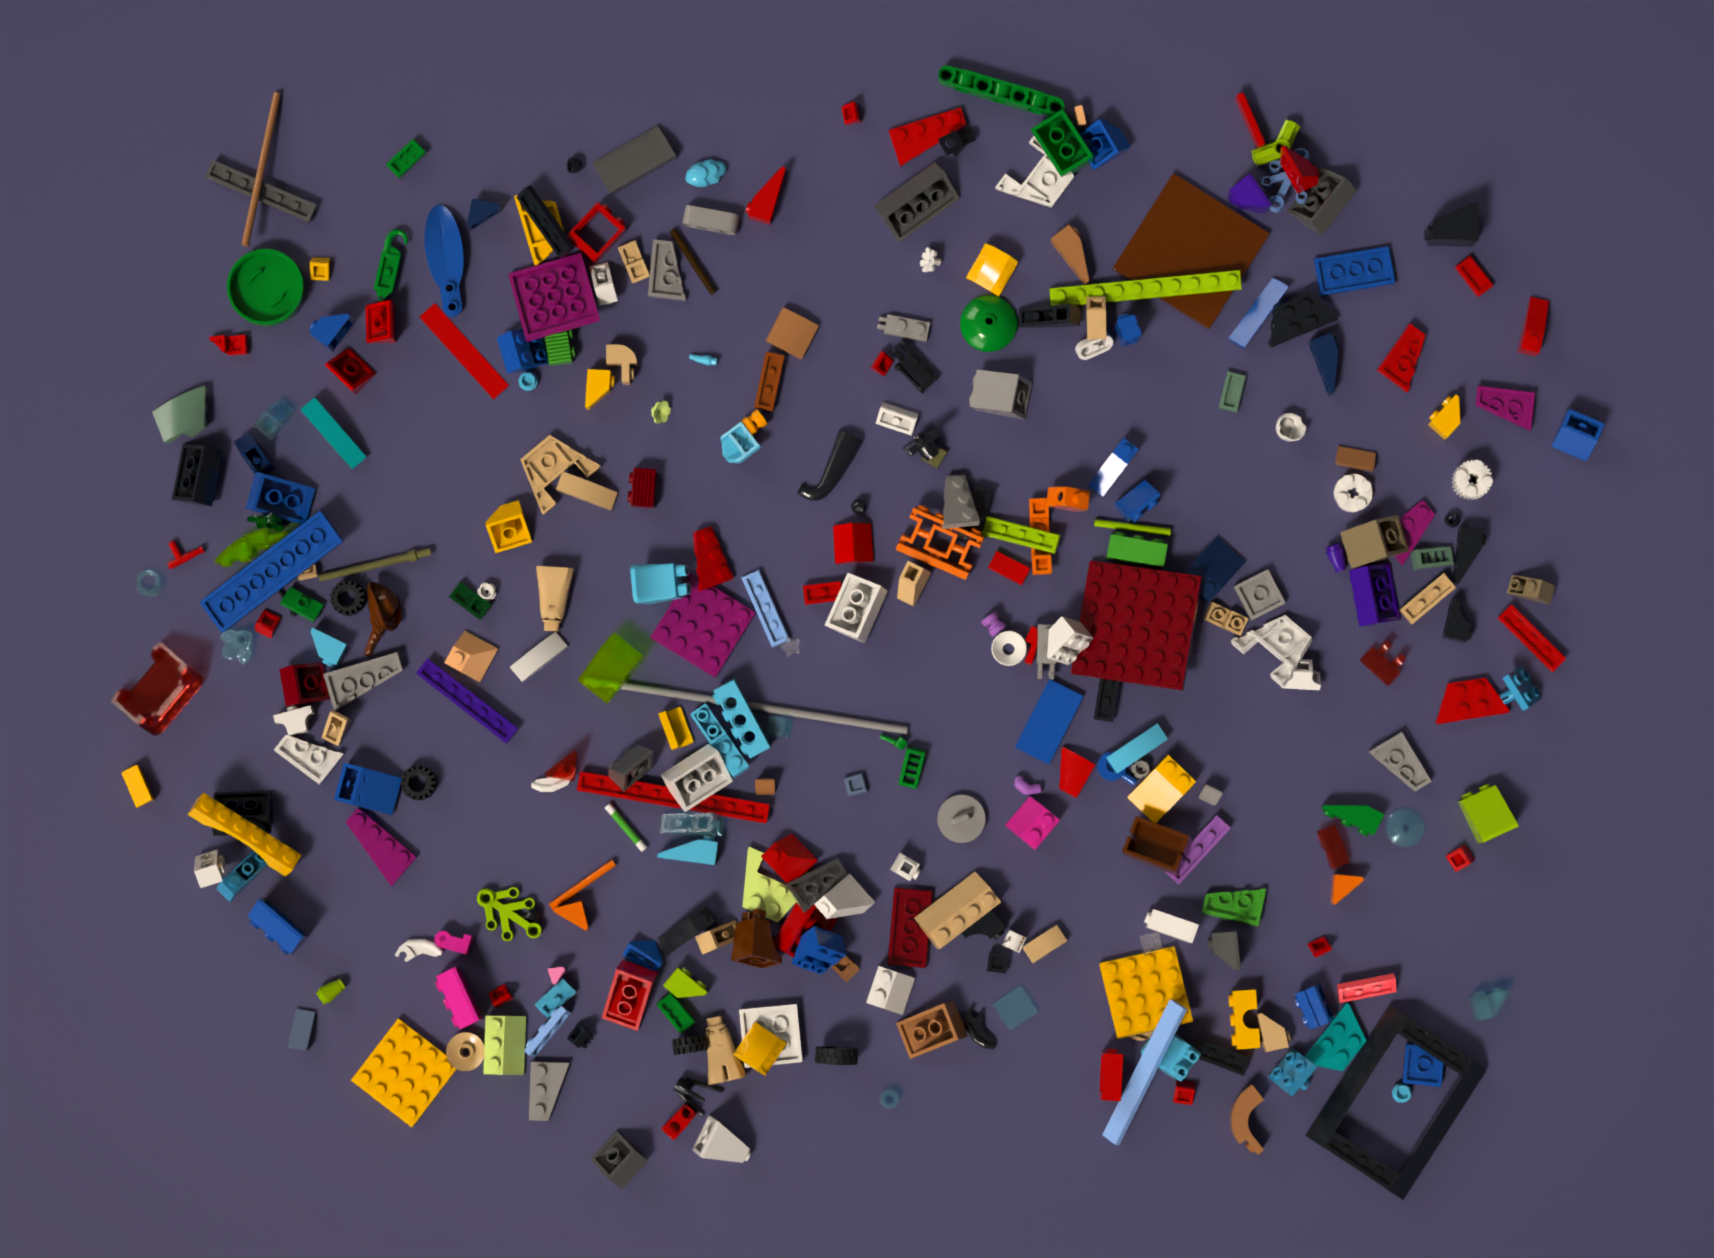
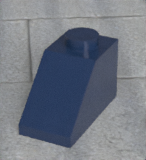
M251 432L234 441L239 453L254 474L255 472L267 474L274 469Z

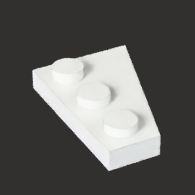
M285 735L274 749L277 754L319 785L322 784L344 756L343 753L335 752Z

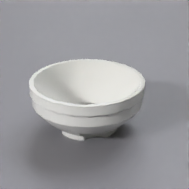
M1002 632L993 640L992 655L1002 665H1016L1022 661L1026 654V642L1016 632ZM1005 644L1013 645L1014 652L1011 655H1006L1003 652Z

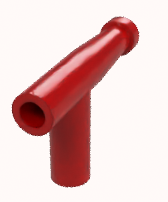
M172 541L168 545L175 559L168 562L167 565L171 570L197 555L205 553L202 546H199V548L182 555L176 541Z

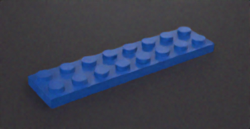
M319 511L199 603L219 631L224 633L344 541L325 514Z

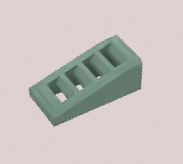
M1451 546L1416 549L1411 552L1413 570L1454 565ZM1442 551L1445 552V562H1443ZM1434 552H1437L1438 562H1436ZM1427 553H1429L1430 563L1427 560Z

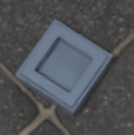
M862 773L844 778L848 797L867 792Z

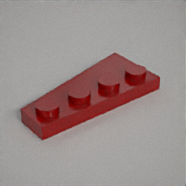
M960 107L888 130L899 166L902 167L910 160L936 146L939 143V138L955 130L959 132L966 127V122Z

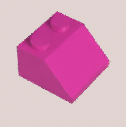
M1029 796L1005 826L1033 850H1036L1060 820Z

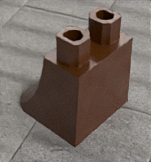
M754 909L753 913L744 912L742 914V921L736 923L731 961L757 968H769L782 964V958L773 942L770 921H766L765 910Z

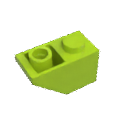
M678 967L663 985L677 998L703 996L708 993L705 990L707 986L699 979L697 982L691 978L692 973L684 967L682 969Z

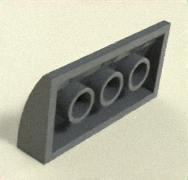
M657 125L594 161L592 164L612 196L677 158Z

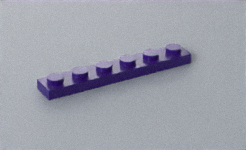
M428 658L416 672L418 676L506 744L518 731L516 726Z

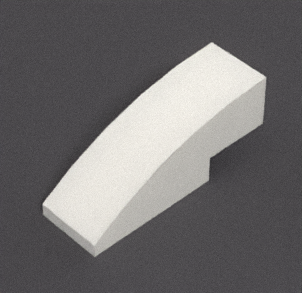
M554 632L521 657L510 668L524 683L568 646Z

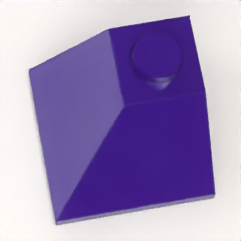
M1251 173L1228 192V200L1233 206L1236 205L1238 209L1265 214L1272 205Z

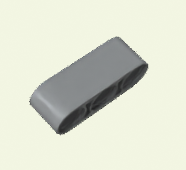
M686 205L682 225L695 229L736 235L740 216L734 213Z

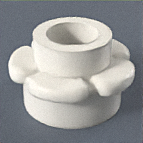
M485 582L480 585L477 594L486 601L495 598L496 588L493 584Z

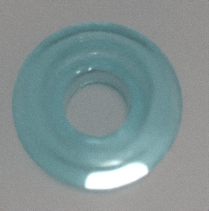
M890 1089L885 1090L880 1096L881 1105L886 1109L895 1108L899 1103L897 1092ZM889 1095L893 1097V1102L891 1103L886 1101V1097Z

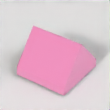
M565 967L549 968L548 972L551 982L556 985L567 969Z

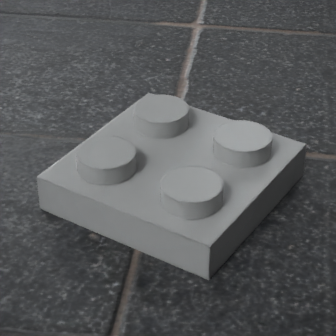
M1268 569L1233 587L1251 621L1285 604Z

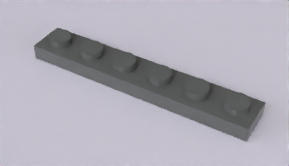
M212 160L205 175L206 179L250 198L252 197L254 177ZM262 182L259 202L310 223L317 208L316 204Z

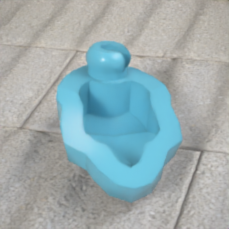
M713 159L697 162L688 169L685 180L696 187L716 184L727 171V166L724 162Z

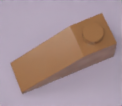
M1067 225L1051 238L1050 243L1082 283L1087 285L1089 277L1081 239L1079 238L1081 235L1075 227L1071 228L1070 225Z

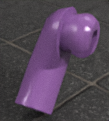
M1023 776L1015 778L1014 786L1022 794L1041 793L1040 784L1029 785Z

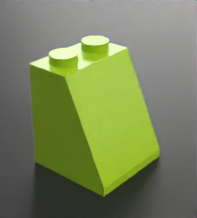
M1488 783L1479 788L1480 792L1475 794L1472 791L1461 796L1462 800L1458 801L1477 843H1484L1519 827L1496 785L1490 786Z

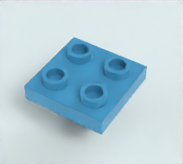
M1522 666L1502 678L1509 690L1500 694L1501 699L1508 696V698L1502 701L1504 704H1508L1516 699L1522 711L1542 699L1539 689L1533 685L1529 673Z
M1292 1048L1278 1066L1273 1069L1268 1078L1292 1097L1299 1088L1302 1090L1308 1088L1304 1085V1082L1310 1086L1311 1082L1308 1078L1317 1067Z

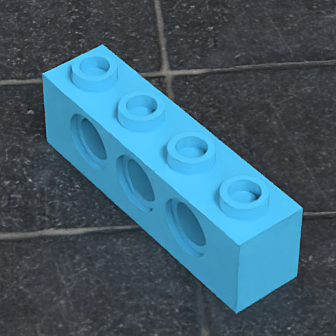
M735 678L714 689L715 694L712 696L717 705L721 704L724 710L722 715L726 722L730 721L732 724L731 732L735 739H740L742 743L740 748L743 754L752 758L769 749L771 745ZM727 698H735L737 705L729 707L726 703ZM738 714L745 716L746 722L744 724L736 722L735 717ZM747 731L755 734L753 741L745 739L744 734Z

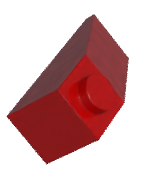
M782 166L753 197L752 202H748L746 208L748 219L768 225L771 224L785 177L786 167Z
M1530 297L1517 352L1535 357L1540 353L1549 301Z

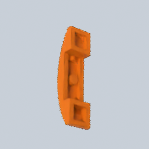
M1047 498L1029 499L1030 527L1049 532ZM1031 548L1032 574H1052L1051 553Z

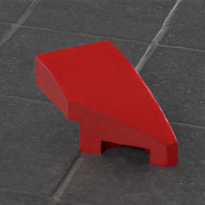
M248 335L209 337L211 342L215 343L222 352L229 356L249 354Z
M1031 626L1025 642L1031 644L1024 663L1030 666L1037 647V628Z

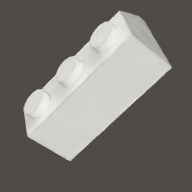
M847 573L825 626L865 643L888 591L878 584Z
M709 744L661 774L668 790L685 812L733 782L718 750Z

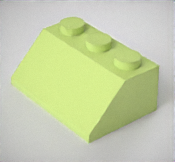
M486 1015L483 1074L524 1075L526 1016Z

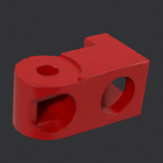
M685 1104L661 1130L674 1141L697 1113L688 1104Z

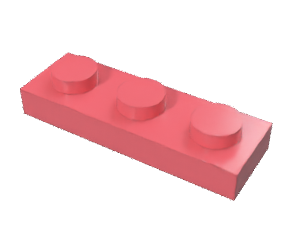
M1394 973L1337 984L1339 1002L1343 1003L1397 992Z

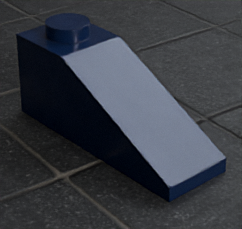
M1332 333L1310 340L1308 345L1328 396H1331L1335 390L1338 347L1340 345L1337 337H1333Z

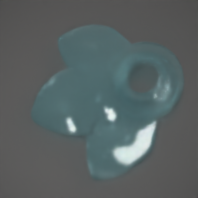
M241 629L239 631L227 630L222 633L220 639L225 643L222 648L223 659H234L237 657L239 662L245 665L252 657L251 644L253 636L251 632ZM241 636L245 637V642L240 640Z

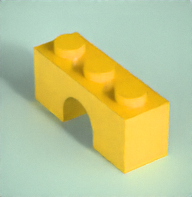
M1256 989L1231 991V995H1228L1229 1007H1232L1233 1012L1230 1015V1026H1234V1034H1231L1232 1046L1235 1045L1237 1050L1261 1048L1259 1028H1248L1243 1023L1244 1013L1251 1009H1257Z

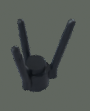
M680 1077L673 1090L677 1092V1096L682 1098L701 1116H704V1113L686 1096L690 1094L702 1102L705 1099L693 1092V1086L690 1084L721 1093L724 1091L721 1088L692 1080L689 1077H686V1079Z

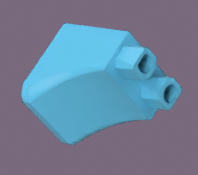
M675 563L631 566L632 595L635 603L651 605L682 599L685 595L692 593L690 583H682V577L689 576L690 574L689 566Z
M1175 1033L1158 1069L1166 1075L1182 1081L1194 1063L1197 1062L1201 1053ZM1150 1038L1147 1040V1042H1146V1043L1144 1044V1046L1142 1047V1049H1141V1055L1143 1054V1052H1144V1050H1145V1048H1146V1046H1147V1044H1148Z

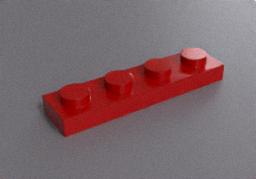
M1512 604L1497 618L1551 673L1566 659Z

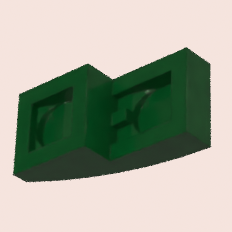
M459 582L448 596L479 620L482 619L491 607L489 602L462 582Z

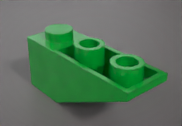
M1323 805L1320 808L1324 810V815L1332 819L1334 817L1341 819V824L1349 828L1351 826L1358 828L1357 832L1366 837L1375 834L1384 817V814L1369 806Z

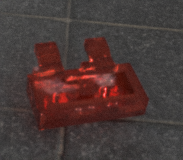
M1385 641L1377 650L1371 647L1359 661L1388 687L1401 673L1397 668L1407 658L1399 654L1390 663L1383 655L1392 645Z

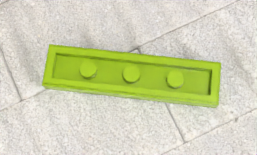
M989 516L986 517L982 535L1052 554H1056L1061 537L1058 534Z

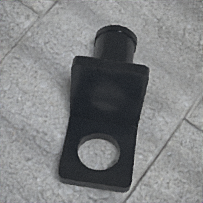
M955 130L939 138L938 142L946 155L953 153L954 156H957L966 144L975 141V135L971 130L958 135Z

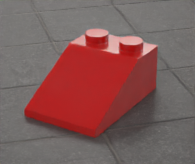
M622 959L616 968L602 1019L638 1031L658 972Z

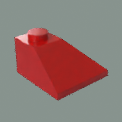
M1282 146L1280 165L1297 194L1318 185L1320 173L1317 167L1312 166L1309 160L1286 146Z
M792 833L775 842L761 855L786 883L803 876L818 861Z

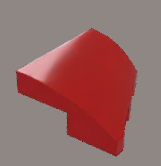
M1063 747L1061 749L1059 789L1077 798L1096 764Z

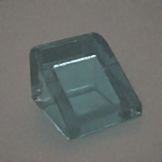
M769 716L767 735L790 738L793 720Z

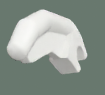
M560 764L550 778L536 779L535 782H532L531 787L540 792H554L568 786L574 776L575 766L571 765L570 771L565 772L564 764Z
M409 939L398 948L395 956L399 957L401 952H405L407 956L404 961L408 962L420 954L435 957L441 956L443 950L435 942L427 939Z

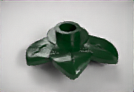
M268 513L265 516L253 515L247 518L248 522L256 523L257 528L267 527L278 532L284 529L282 518L275 513Z

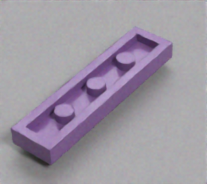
M1216 815L1191 842L1187 855L1183 856L1184 862L1179 875L1164 872L1179 885L1231 828Z

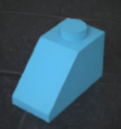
M312 628L311 634L318 655L323 658L322 663L333 667L334 664L339 666L349 646Z

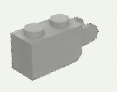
M1038 624L1037 679H1042V664L1050 665L1048 676L1049 679H1054V665L1056 661L1050 660L1047 657L1049 629L1053 625Z

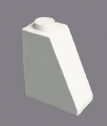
M849 874L814 905L827 919L864 913L875 902L852 875Z
M1155 909L1147 912L1144 923H1147L1146 928L1187 943H1193L1199 926L1198 924Z

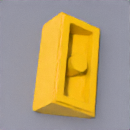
M135 765L122 772L136 808L154 801L140 765Z

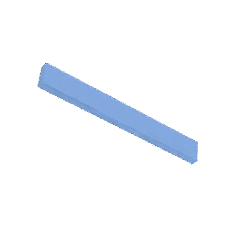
M1169 1000L1121 1096V1101L1118 1102L1102 1134L1115 1145H1120L1187 1011L1184 1006L1175 1000Z

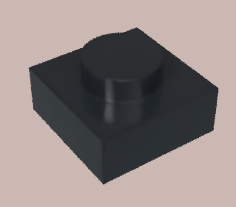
M989 952L987 971L1006 974L1008 954Z

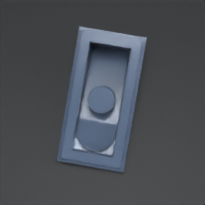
M296 1009L288 1048L309 1050L315 1012Z

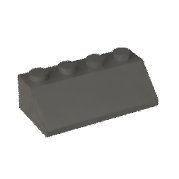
M934 162L873 207L887 229L899 243L960 198L945 172Z

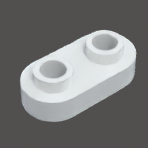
M1106 332V339H1084L1076 345L1075 351L1080 359L1088 360L1108 351L1113 346V339Z

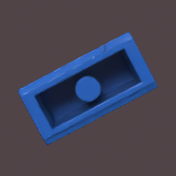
M1129 313L1120 315L1114 327L1117 336H1119V342L1123 347L1138 342L1142 335L1139 326H1137L1136 317L1133 314L1129 315Z
M1320 983L1295 993V1003L1298 1008L1302 1009L1304 1014L1302 1015V1020L1305 1026H1309L1310 1030L1334 1020Z

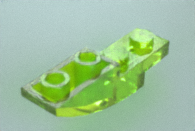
M267 528L254 531L229 545L215 559V564L221 565L224 568L232 566V562L240 561V563L249 562L252 557H256L254 549H257V551L266 550L269 545L277 544L290 533L283 531L270 535V531Z

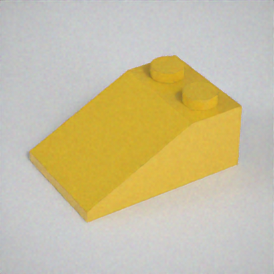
M1167 755L1127 798L1153 823H1157L1196 781Z

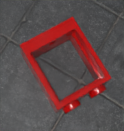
M598 202L567 234L569 240L595 264L627 232L624 227L626 223L619 217L614 218L610 214L612 212L611 209L605 204L601 206ZM600 213L618 231L596 253L578 235Z
M1106 1049V1052H1101L1100 1100L1121 1101L1123 1054L1119 1053L1118 1049Z

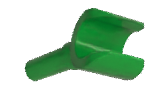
M883 734L880 736V739L890 742L899 750L904 749L908 744L902 737L895 741Z

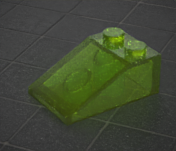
M613 632L581 674L578 682L608 704L644 662V656Z

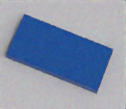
M1389 246L1313 259L1320 297L1396 283Z
M1049 679L1014 748L1049 765L1084 696Z

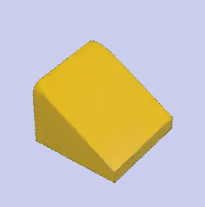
M311 258L310 280H330V258Z

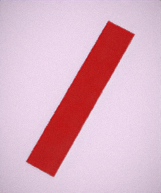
M435 303L419 316L493 400L509 386Z

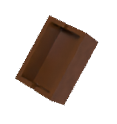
M1136 816L1130 829L1132 837H1127L1122 850L1123 855L1178 876L1184 862L1183 856L1187 855L1191 845V837Z

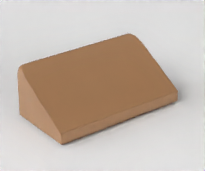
M1338 446L1335 465L1373 472L1376 453Z

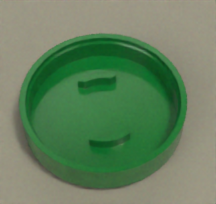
M258 249L245 254L234 264L227 279V295L232 307L243 319L257 326L271 327L288 321L300 309L305 296V281L299 267L290 257L277 250Z

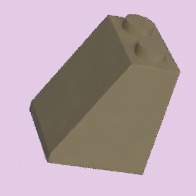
M1398 515L1376 519L1340 532L1351 569L1409 552Z

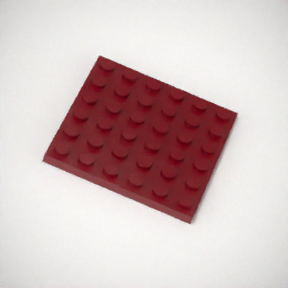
M1090 561L1079 622L1092 635L1093 640L1086 649L1077 655L1076 660L1072 663L1071 674L1184 691L1203 577Z

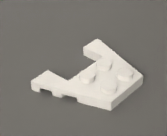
M1033 136L1029 144L1044 154L1042 159L1022 185L1005 174L995 189L1052 208L1074 179V175L1069 174L1061 177L1035 136Z
M1284 615L1264 624L1262 628L1256 631L1246 632V635L1243 637L1233 638L1231 643L1242 654H1245L1259 642L1283 663L1270 676L1284 688L1310 646L1312 637Z

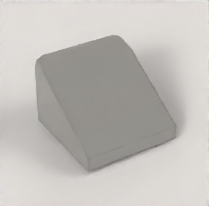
M1206 784L1199 794V799L1215 806L1223 793Z

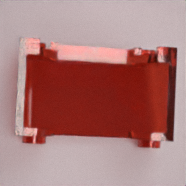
M159 642L152 649L151 658L155 662L131 691L126 688L118 690L110 700L139 727L154 736L161 734L204 681V677L162 642Z

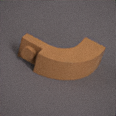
M1249 1084L1237 1095L1232 1104L1230 1127L1238 1144L1246 1140L1247 1143L1244 1145L1251 1154L1255 1152L1259 1155L1264 1149L1251 1134L1248 1127V1118L1251 1111L1264 1099L1255 1087Z

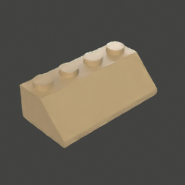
M974 871L914 917V919L937 949H941L1000 904L1001 901L987 883Z

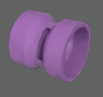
M994 611L981 621L982 625L989 629L991 637H994L1007 627L1006 623L999 619L997 611Z

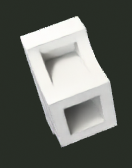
M1301 659L1284 688L1320 691V672L1313 670L1312 660Z
M311 705L299 709L298 706L287 708V712L273 715L276 724H283L286 727L289 736H294L310 731L308 720L315 712Z

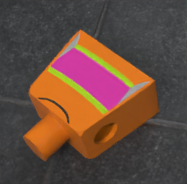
M1048 487L1046 506L1074 512L1088 510L1090 491L1072 487Z

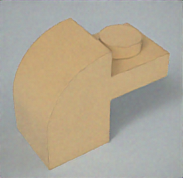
M606 345L607 366H622V384L631 385V380H634V368H630V366H638L635 354L624 345Z

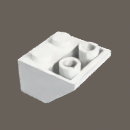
M1061 616L1049 629L1047 657L1050 660L1069 665L1076 660L1077 655L1089 646L1093 637L1081 622Z

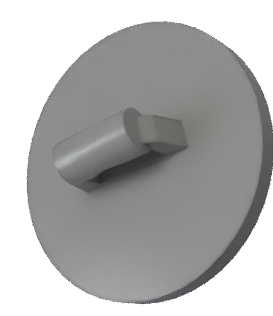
M956 795L947 799L941 805L937 816L938 826L942 834L947 839L957 843H966L977 838L981 834L986 820L981 804L973 797L967 795Z

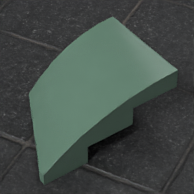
M206 386L183 393L152 412L164 443L170 444L182 434L193 438L207 427L205 393L208 392V388Z

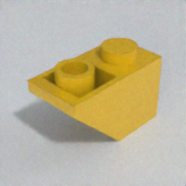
M1458 395L1453 396V398L1448 396L1442 403L1444 406L1440 412L1436 410L1429 417L1431 422L1428 425L1444 440L1460 425Z

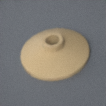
M459 1033L447 1045V1059L454 1068L460 1071L474 1070L484 1059V1044L473 1033ZM468 1048L470 1050V1053L467 1056L463 1055L462 1053L463 1049Z

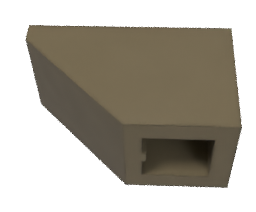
M1511 575L1507 594L1534 602L1550 604L1555 586L1544 580Z

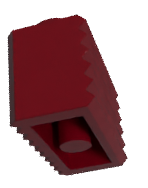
M634 468L633 472H630L629 484H632V491H628L627 502L631 503V507L655 508L657 469Z

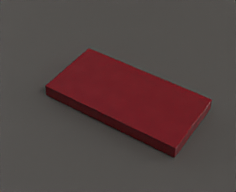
M894 888L887 965L926 968L928 936L914 917L932 904L933 891Z

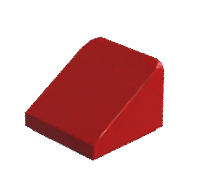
M263 610L255 623L254 630L268 638H272L281 617Z
M1465 844L1446 855L1455 872L1475 861V858Z
M1176 1080L1173 1102L1192 1105L1195 1082Z

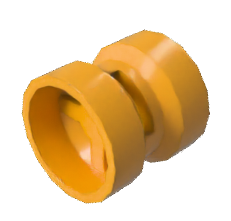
M757 409L752 412L751 416L741 420L751 435H754L760 427L763 428L768 425Z

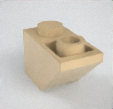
M1105 296L1086 297L1087 340L1106 339Z
M907 561L899 577L897 599L915 606L931 572Z

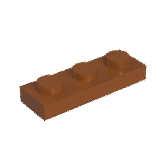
M771 352L765 353L754 408L773 412L785 355Z

